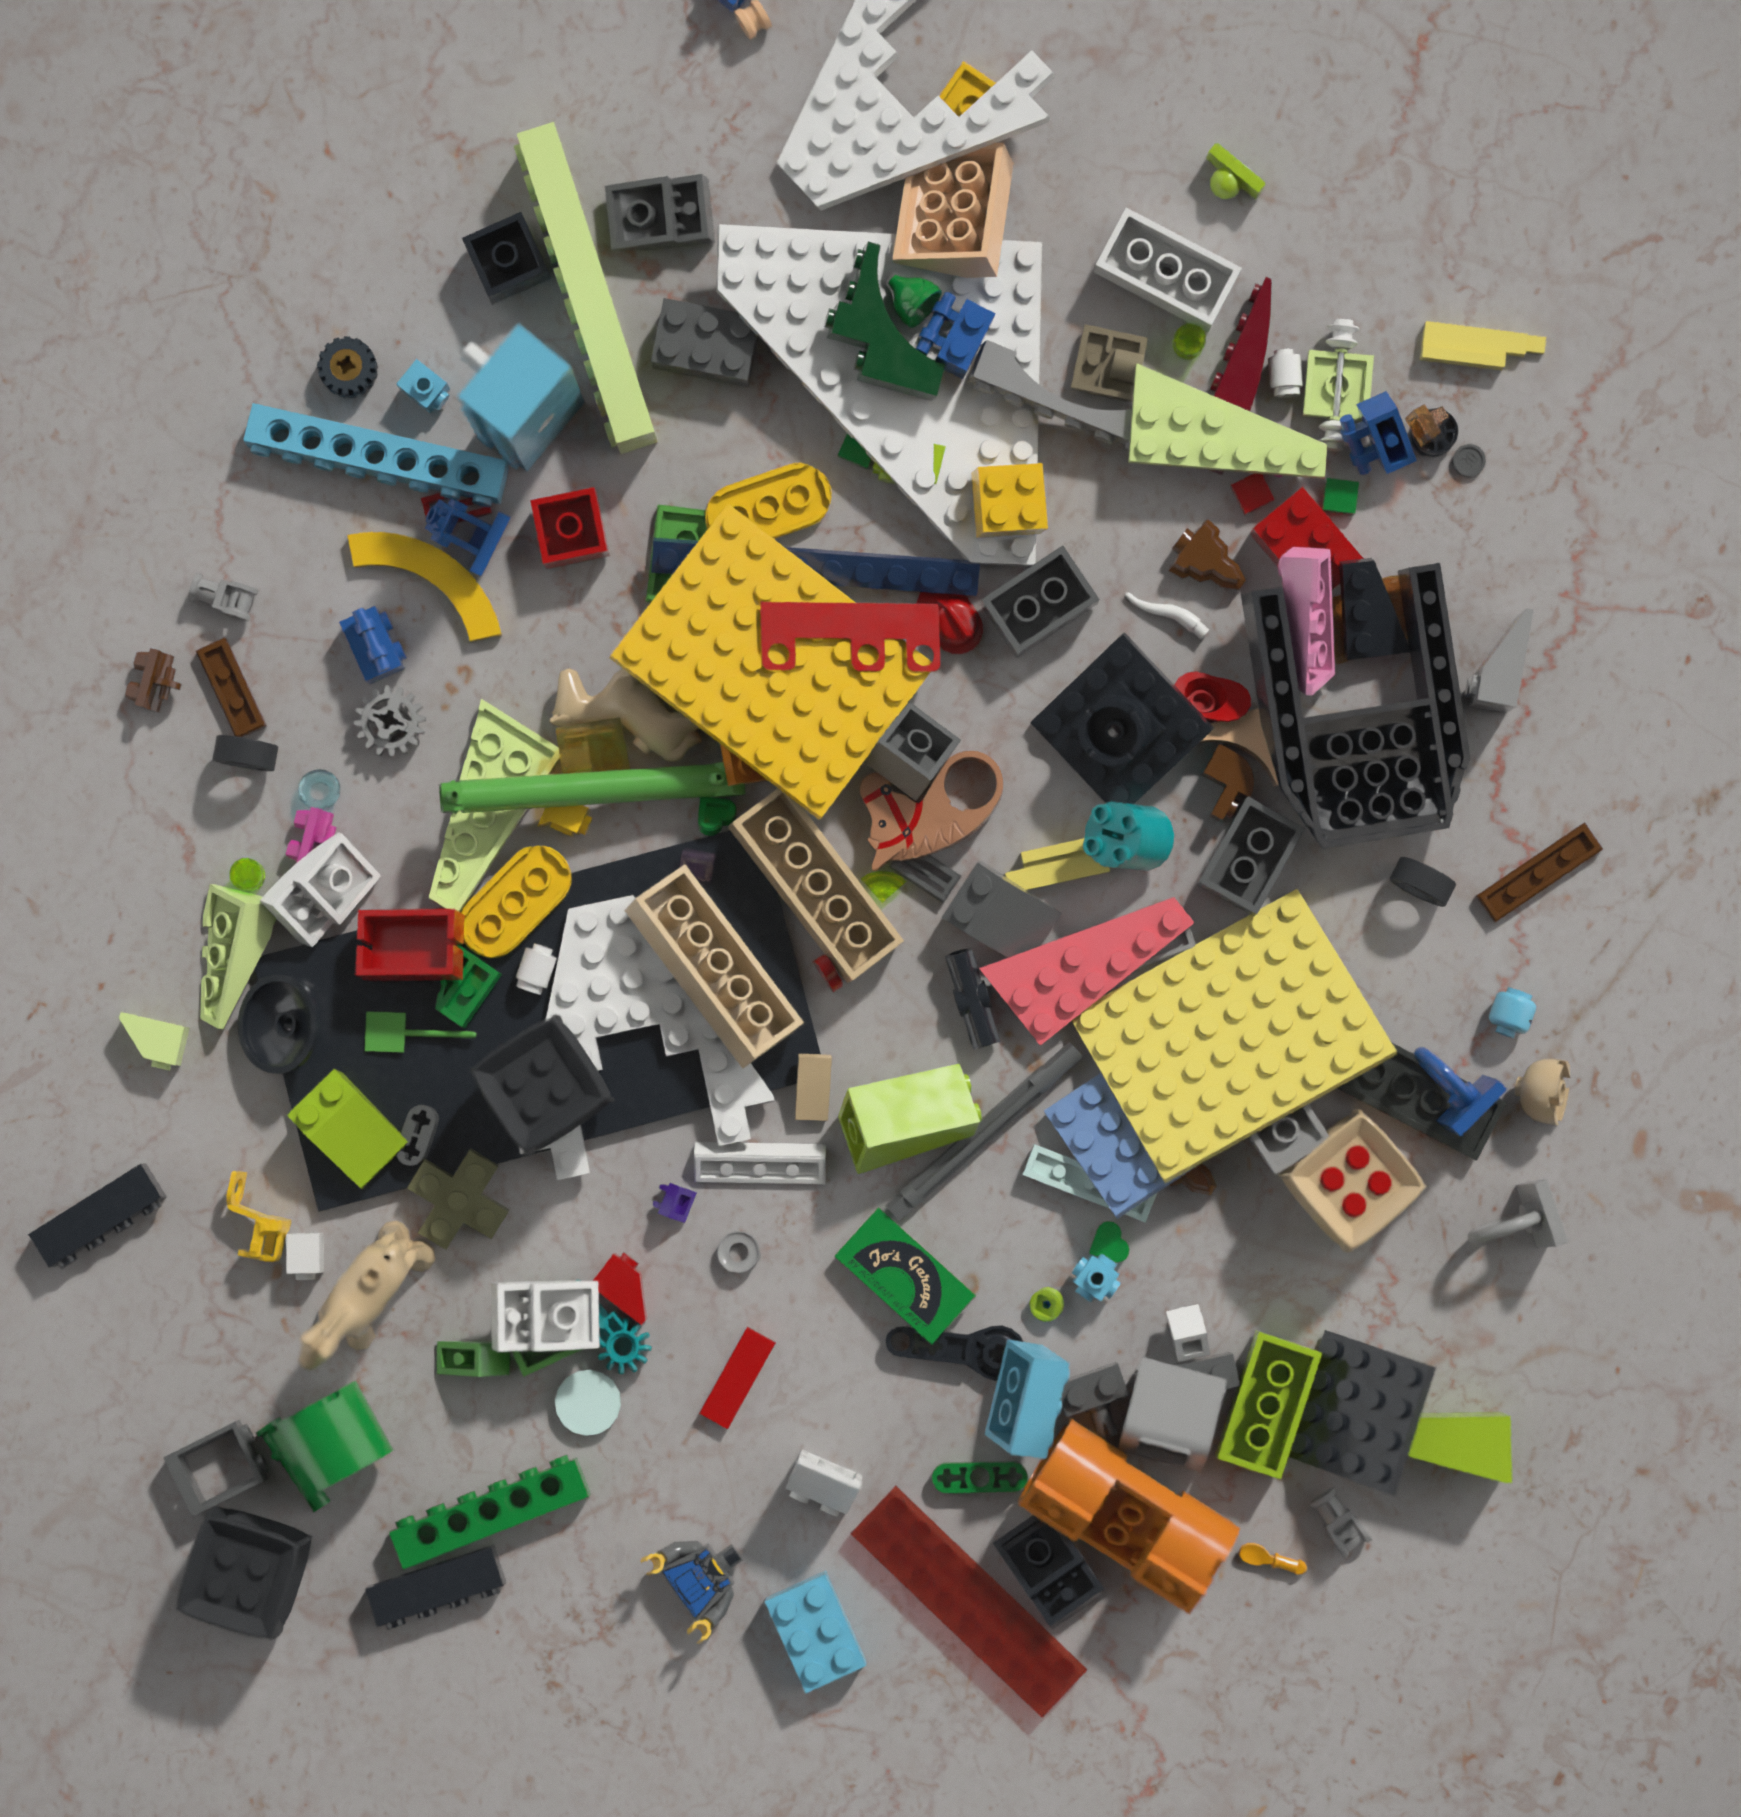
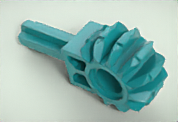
M598 1301L599 1348H606L607 1352L599 1354L597 1356L598 1359L604 1360L609 1356L611 1360L608 1362L606 1369L611 1370L616 1362H618V1373L622 1375L625 1373L627 1362L632 1372L638 1371L634 1359L636 1358L639 1362L646 1364L648 1359L640 1354V1351L647 1352L652 1350L651 1345H641L642 1340L650 1337L649 1332L638 1336L636 1333L642 1326L638 1322L634 1324L631 1330H628L630 1323L628 1318L622 1319L616 1311L609 1314ZM620 1337H627L633 1345L631 1353L626 1356L620 1355L615 1349V1342Z

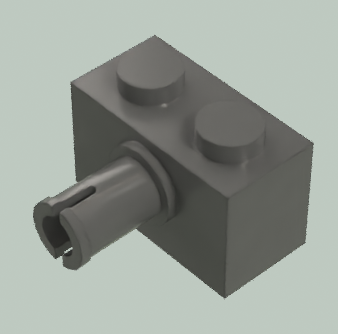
M1114 1362L1069 1378L1067 1384L1064 1385L1061 1396L1062 1408L1066 1417L1084 1411L1086 1413L1089 1412L1096 1433L1102 1439L1107 1438L1103 1424H1106L1110 1437L1118 1434L1108 1405L1114 1400L1129 1395L1118 1363Z

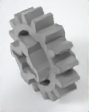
M386 685L383 694L373 689L372 694L374 698L370 700L363 696L362 701L366 704L365 708H356L355 712L362 716L361 720L354 721L356 727L363 728V731L357 734L360 740L368 738L369 740L366 742L365 747L370 750L376 745L377 754L380 756L383 755L385 749L388 750L391 757L396 756V749L399 748L403 753L407 754V744L411 743L417 746L419 743L414 738L415 735H424L425 733L423 729L418 727L419 723L426 721L425 716L418 715L417 713L423 709L422 704H412L415 699L412 693L403 697L404 689L402 687H398L396 692L392 693L390 686ZM389 700L386 707L380 710L374 709L379 703ZM403 704L409 709L412 722L404 719L402 715ZM393 713V717L403 726L398 724L396 726L390 725L389 729H387V725L377 717L390 718ZM369 721L375 723L379 730L377 739L370 731ZM402 732L407 734L401 740L390 743L394 736Z

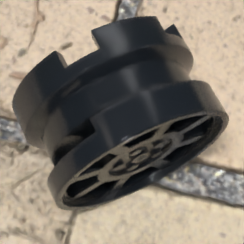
M1432 408L1422 412L1413 422L1409 436L1413 448L1422 456L1436 458L1446 454L1458 438V424L1455 418L1443 409Z

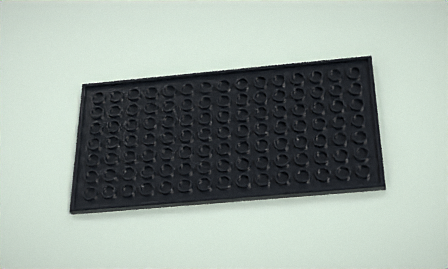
M730 830L714 836L699 838L572 872L571 886L564 900L509 954L497 958H488L474 953L465 943L459 944L502 974L465 1029L435 1009L437 996L441 990L440 980L365 981L356 976L357 946H365L372 950V945H366L357 940V930L318 940L313 947L303 944L262 955L255 967L258 981L271 975H288L297 978L312 992L320 1014V1033L312 1055L298 1069L283 1074L291 1109L296 1107L333 1069L342 1072L400 1133L402 1132L407 1114L414 1106L426 1105L434 1108L438 1113L439 1124L426 1159L454 1175L470 1148L496 1164L526 1157L524 1154H520V1147L509 1136L489 1106L470 1069L474 1068L486 1056L530 1027L546 1020L569 908L631 895L636 899L683 865L688 867L804 1022L792 1034L751 1063L770 1091L797 1084L798 1054H821L778 892ZM534 943L552 949L551 955L557 958L547 988L543 987L541 994L529 992L516 986L518 982L516 974L525 948L532 949ZM366 1012L406 1013L405 1029L470 1031L475 1032L476 1037L405 1036L404 1052L365 1051ZM660 1024L596 1038L603 1069L598 1072L603 1078L611 1097L615 1100L581 1125L584 1141L710 1107L699 1049L666 1056ZM426 1111L422 1115H416L415 1120L419 1122L418 1134H420L423 1125L430 1124L431 1119L426 1117ZM296 1126L318 1212L407 1189L421 1164L417 1166L405 1165L399 1161L396 1155L363 1188H360ZM415 1137L412 1146H406L404 1149L409 1154V1160L413 1156H419L420 1151L416 1149L417 1137ZM551 1148L535 1151L533 1154L551 1150Z

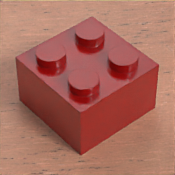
M595 487L530 500L542 561L546 569L610 556Z

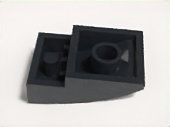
M1032 1515L993 1542V1545L1052 1630L1106 1593V1590L1071 1539L1035 1515Z

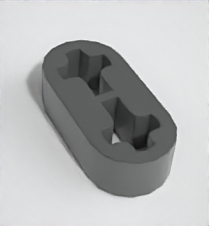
M418 1105L414 1106L407 1114L401 1135L408 1141L405 1147L412 1146L415 1137H417L416 1149L420 1151L419 1156H413L409 1160V1154L404 1151V1147L396 1154L401 1163L417 1166L422 1164L424 1159L427 1158L439 1124L438 1113L434 1108ZM426 1111V1117L431 1119L430 1124L423 1125L420 1134H418L419 1122L415 1120L416 1115H422Z

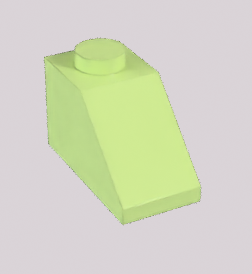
M120 1012L119 1019L142 1057L152 1060V1067L170 1071L171 1065L181 1066L189 1027Z

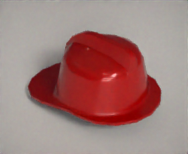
M919 593L916 604H938L940 647L944 651L951 654H964L973 650L980 643L983 635V622L966 595Z
M1195 671L1180 676L1174 684L1210 723L1213 721L1231 722L1238 720L1246 715L1251 707V696L1248 690L1242 684L1230 679Z

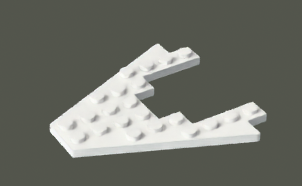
M855 0L777 164L822 211L1048 123L1051 120L1049 115L1032 98L1055 78L1054 73L1031 50L960 117L939 96L913 117L883 86L877 77L899 57L898 53L880 33L916 0Z
M631 895L569 908L546 1019L551 1018L554 1014L560 1015L562 1022L577 1038L598 1071L603 1069L596 1040L597 1037L660 1024L666 1056L699 1049L718 1145L721 1146L751 1139L745 1107L775 1101L774 1095L751 1063L744 1069L740 1066L624 910L635 900V897ZM581 1125L552 1144L539 1149L551 1148L557 1180L590 1173Z

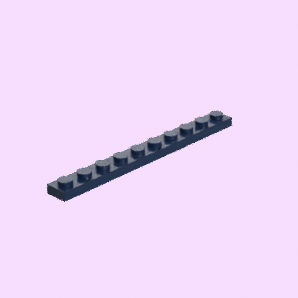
M654 538L651 573L674 574L698 541ZM785 547L834 586L977 596L980 563L968 560Z

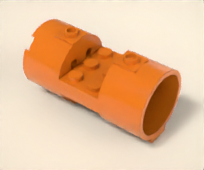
M1070 1418L1054 1438L1051 1448L1048 1449L1046 1459L1041 1458L1017 1503L1075 1542L1078 1538L1084 1540L1129 1569L1130 1576L1134 1580L1187 1614H1190L1205 1595L1222 1561L1225 1562L1238 1537L1240 1527L1185 1491L1175 1494L1125 1462L1127 1459L1126 1453Z

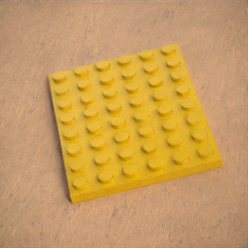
M727 504L609 658L820 820L871 753L877 741L897 715L901 713L931 672L912 671L908 668L906 641L903 639H885V667L880 671H857L853 668L851 661V638H795L796 665L793 669L767 670L762 665L760 602H856L730 504ZM780 643L772 645L768 651L769 659L775 664L785 663L789 658L788 648ZM866 644L860 647L858 658L861 663L873 665L877 662L879 654L873 645ZM914 650L913 658L917 664L926 666L932 662L919 651Z

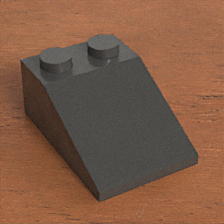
M979 860L942 918L1006 957H1010L1042 945L1062 913Z

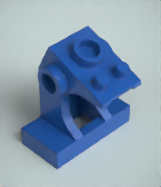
M450 498L448 503L439 499L436 506H432L426 516L427 524L425 529L432 533L430 539L447 548L450 542L476 555L469 571L482 576L511 516L499 511L491 525L467 513V505L453 498ZM459 518L477 526L469 542L452 534Z

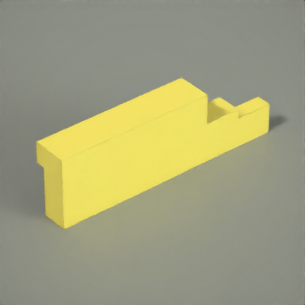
M1426 321L1424 323L1420 360L1502 371L1505 367L1506 355L1524 357L1525 353L1543 355L1546 337Z
M1083 838L1021 852L1024 869L1006 872L1005 876L1025 890H1031L1110 872V867L1100 865L1084 852Z

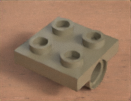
M1084 324L1070 390L1132 403L1135 365L1137 363L1143 366L1148 338Z

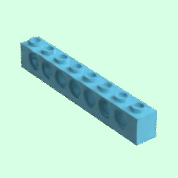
M252 403L243 439L247 447L251 448L250 452L263 457H269L270 453L282 455L284 461L294 464H301L302 460L313 462L315 468L325 471H333L334 467L346 470L345 474L355 478L363 479L365 474L378 477V482L386 485L395 486L397 482L409 484L411 490L428 493V489L441 491L440 495L448 499L459 500L460 496L473 498L472 503L484 507H491L492 503L501 505L510 468L507 460ZM286 429L289 431V436L285 441H273L274 434L278 430ZM316 436L321 438L320 445L312 450L305 448V443L310 437ZM346 443L352 445V451L349 455L345 457L336 455L340 445ZM382 451L384 452V458L381 462L377 464L368 462V457L372 452ZM413 458L416 460L413 469L403 471L399 468L402 460ZM437 465L448 467L446 475L442 478L431 476L433 468ZM469 472H476L480 475L478 482L474 485H465L463 483L464 476Z

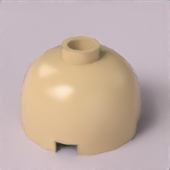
M1542 1059L1532 1063L1526 1069L1524 1077L1518 1076L1515 1084V1096L1520 1097L1521 1107L1527 1116L1534 1121L1555 1126L1559 1125L1558 1121H1562L1569 1096V1088H1566L1564 1077L1570 1078V1064L1567 1060Z

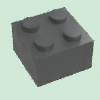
M908 702L877 741L864 763L917 801L961 739L911 702Z

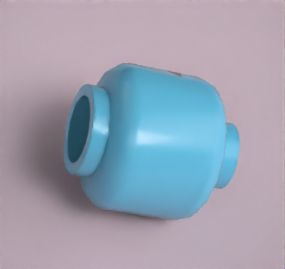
M1510 987L1507 988L1506 992L1501 991L1497 993L1489 1014L1490 1022L1497 1026L1496 1033L1514 1038L1516 1033L1525 1034L1529 1031L1536 1012V1004L1531 1001L1532 995Z

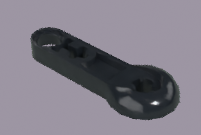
M1002 1325L990 1326L970 1334L944 1332L937 1339V1342L942 1343L943 1347L936 1350L935 1355L929 1354V1348L918 1347L919 1354L912 1353L915 1346L914 1333H918L912 1327H895L890 1330L885 1339L886 1347L892 1355L964 1364L984 1378L993 1381L998 1380L1003 1357L1001 1363L994 1362V1356L990 1358L989 1350L995 1349L996 1344L1004 1345L1003 1350H1005L1007 1340L1023 1342L1017 1332ZM897 1332L906 1333L910 1339L909 1347L904 1351L895 1350L891 1344V1338ZM922 1336L920 1337L919 1341L927 1342Z

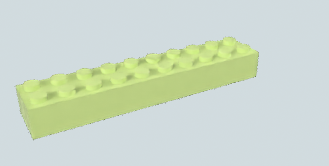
M551 122L517 133L519 144L513 146L522 172L529 171V175L523 177L532 202H539V205L533 208L542 233L547 231L549 233V236L543 239L551 262H558L559 267L554 268V273L561 293L568 292L569 298L564 299V304L571 324L578 323L579 329L573 331L581 355L588 354L589 360L583 362L591 386L598 384L599 391L593 393L601 416L608 415L609 422L603 424L611 447L618 446L620 454L657 443L651 419L555 124Z

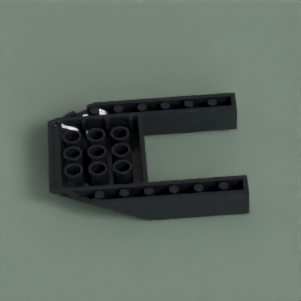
M1440 563L1409 567L1397 571L1408 643L1411 650L1410 656L1417 700L1303 718L1283 587L1241 594L1260 721L1278 784L1322 849L1450 827L1454 814V804L1458 801L1461 791L1460 784L1464 771L1467 770L1469 765L1470 752Z

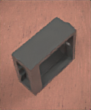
M240 1420L163 1457L192 1517L268 1479L266 1475L269 1472L268 1464L261 1453L256 1454L251 1444L255 1442L253 1433L247 1424L242 1425ZM233 1432L254 1477L211 1499L205 1500L184 1456Z

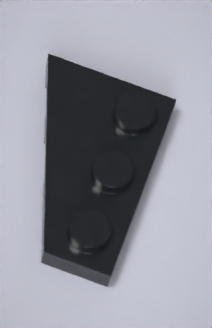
M1364 558L1340 561L1344 657L1347 660L1411 652L1375 560Z

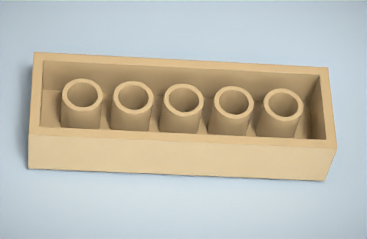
M777 788L729 825L730 831L820 949L827 955L847 984L904 942L803 807Z
M683 865L638 896L624 910L743 1069L792 1034L804 1023L686 865Z

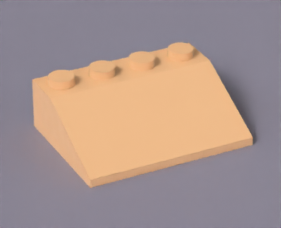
M1004 142L994 143L905 178L892 259L894 263L964 278L997 277L1014 165Z

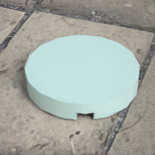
M592 1369L577 1371L568 1376L559 1386L555 1398L556 1413L562 1424L573 1433L584 1436L599 1434L610 1428L618 1417L621 1408L620 1391L614 1380L602 1372Z

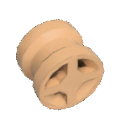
M752 0L747 8H738L734 11L740 27L749 40L756 37L757 32L761 29L768 30L772 27V23L759 0Z

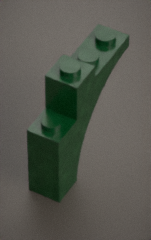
M868 241L863 250L857 249L854 258L853 268L858 270L855 281L850 280L846 289L845 300H849V304L839 301L834 309H828L824 328L829 329L827 338L864 348V352L858 351L854 364V370L859 371L858 381L932 401L938 395L945 364L938 363L915 349L901 335L891 321L881 297L878 281V257L881 245Z

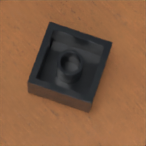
M518 212L462 238L492 305L551 279L522 212Z

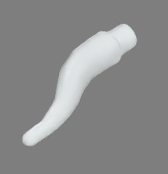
M1131 593L1125 594V597L1135 606L1151 614L1176 620L1200 639L1209 631L1200 622L1201 619L1187 609L1172 604H1153L1139 600Z

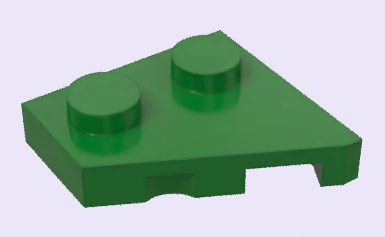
M457 944V947L463 950V980H440L441 990L437 996L435 1009L465 1029L502 974Z

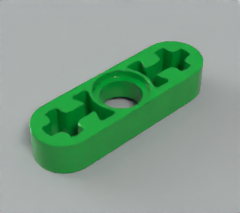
M1017 1461L943 1462L937 1465L932 1473L933 1485L942 1493L1017 1492L1023 1489L1028 1481L1025 1467ZM1000 1467L999 1474H1008L1010 1468L1015 1467L1017 1473L1022 1474V1479H1018L1014 1486L1010 1485L1007 1479H998L1000 1486L993 1487L995 1475L992 1468ZM959 1468H967L965 1472L967 1487H960L961 1480H952L949 1487H945L943 1481L937 1480V1476L943 1474V1469H950L952 1475H961ZM984 1468L988 1471L990 1478L986 1485L978 1487L971 1482L970 1474L974 1469Z

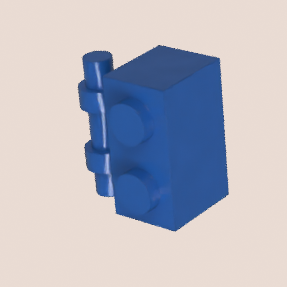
M944 292L940 302L937 301L931 310L933 316L927 327L922 328L918 336L920 341L916 349L926 356L932 346L939 349L940 352L936 362L945 364V371L964 379L996 313L966 299L958 313L951 308L956 297L949 292ZM945 320L953 324L947 338L938 334Z
M1387 391L1356 404L1362 422L1354 423L1350 414L1340 418L1342 426L1340 432L1343 441L1347 442L1351 452L1349 456L1352 464L1357 466L1359 474L1365 475L1370 473L1372 470L1370 462L1376 459L1386 474L1417 461L1399 410ZM1368 436L1371 445L1363 447L1361 438Z
M376 606L366 610L360 608L352 612L353 616L339 622L363 677L369 685L405 669L402 660L407 659L400 642L396 641L393 643L389 631L394 628L386 611L380 613Z

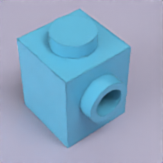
M417 359L396 384L400 391L428 413H431L435 408L437 410L441 409L450 397L447 393L450 390L447 382Z

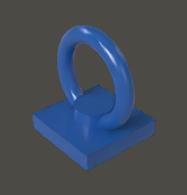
M1418 1047L1414 1051V1057L1419 1065L1451 1096L1448 1100L1451 1106L1436 1121L1446 1131L1458 1136H1462L1508 1090L1499 1080L1483 1074L1473 1084L1471 1082L1464 1083L1440 1058L1425 1047Z

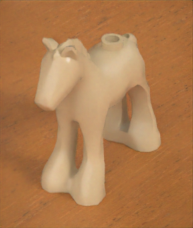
M568 668L559 674L555 708L552 711L553 717L549 721L552 725L562 726L566 731L586 734L587 732L595 731L596 729L600 730L619 722L636 736L632 743L648 755L652 750L659 756H662L664 760L670 762L682 759L689 748L702 742L701 736L697 732L701 728L680 712L670 713L653 691L623 668L612 676L600 693L594 696L587 694L577 671Z
M398 1220L386 1222L379 1230V1240L364 1249L337 1280L329 1296L318 1311L319 1323L302 1335V1345L298 1359L299 1364L306 1370L316 1369L336 1351L344 1336H346L348 1345L355 1350L368 1349L376 1337L371 1323L382 1313L409 1270L423 1272L430 1269L435 1262L434 1248L430 1243L423 1240H411L408 1228Z

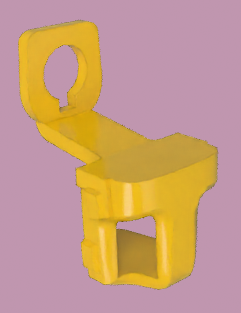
M233 1171L227 1190V1207L233 1212L255 1219L250 1250L238 1249L237 1255L264 1262H277L282 1256L286 1234L290 1231L292 1220L274 1215H266L240 1205L244 1194L247 1172ZM237 1181H238V1188H237V1191H236V1193H235V1187H236V1184H237ZM266 1235L263 1252L261 1253L264 1237Z

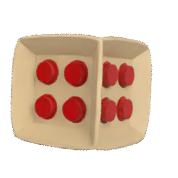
M1359 1109L1353 1110L1350 1115L1331 1126L1326 1131L1330 1137L1307 1157L1278 1175L1318 1226L1334 1242L1340 1245L1342 1251L1351 1253L1354 1248L1362 1245L1382 1230L1426 1188L1418 1173L1383 1131Z

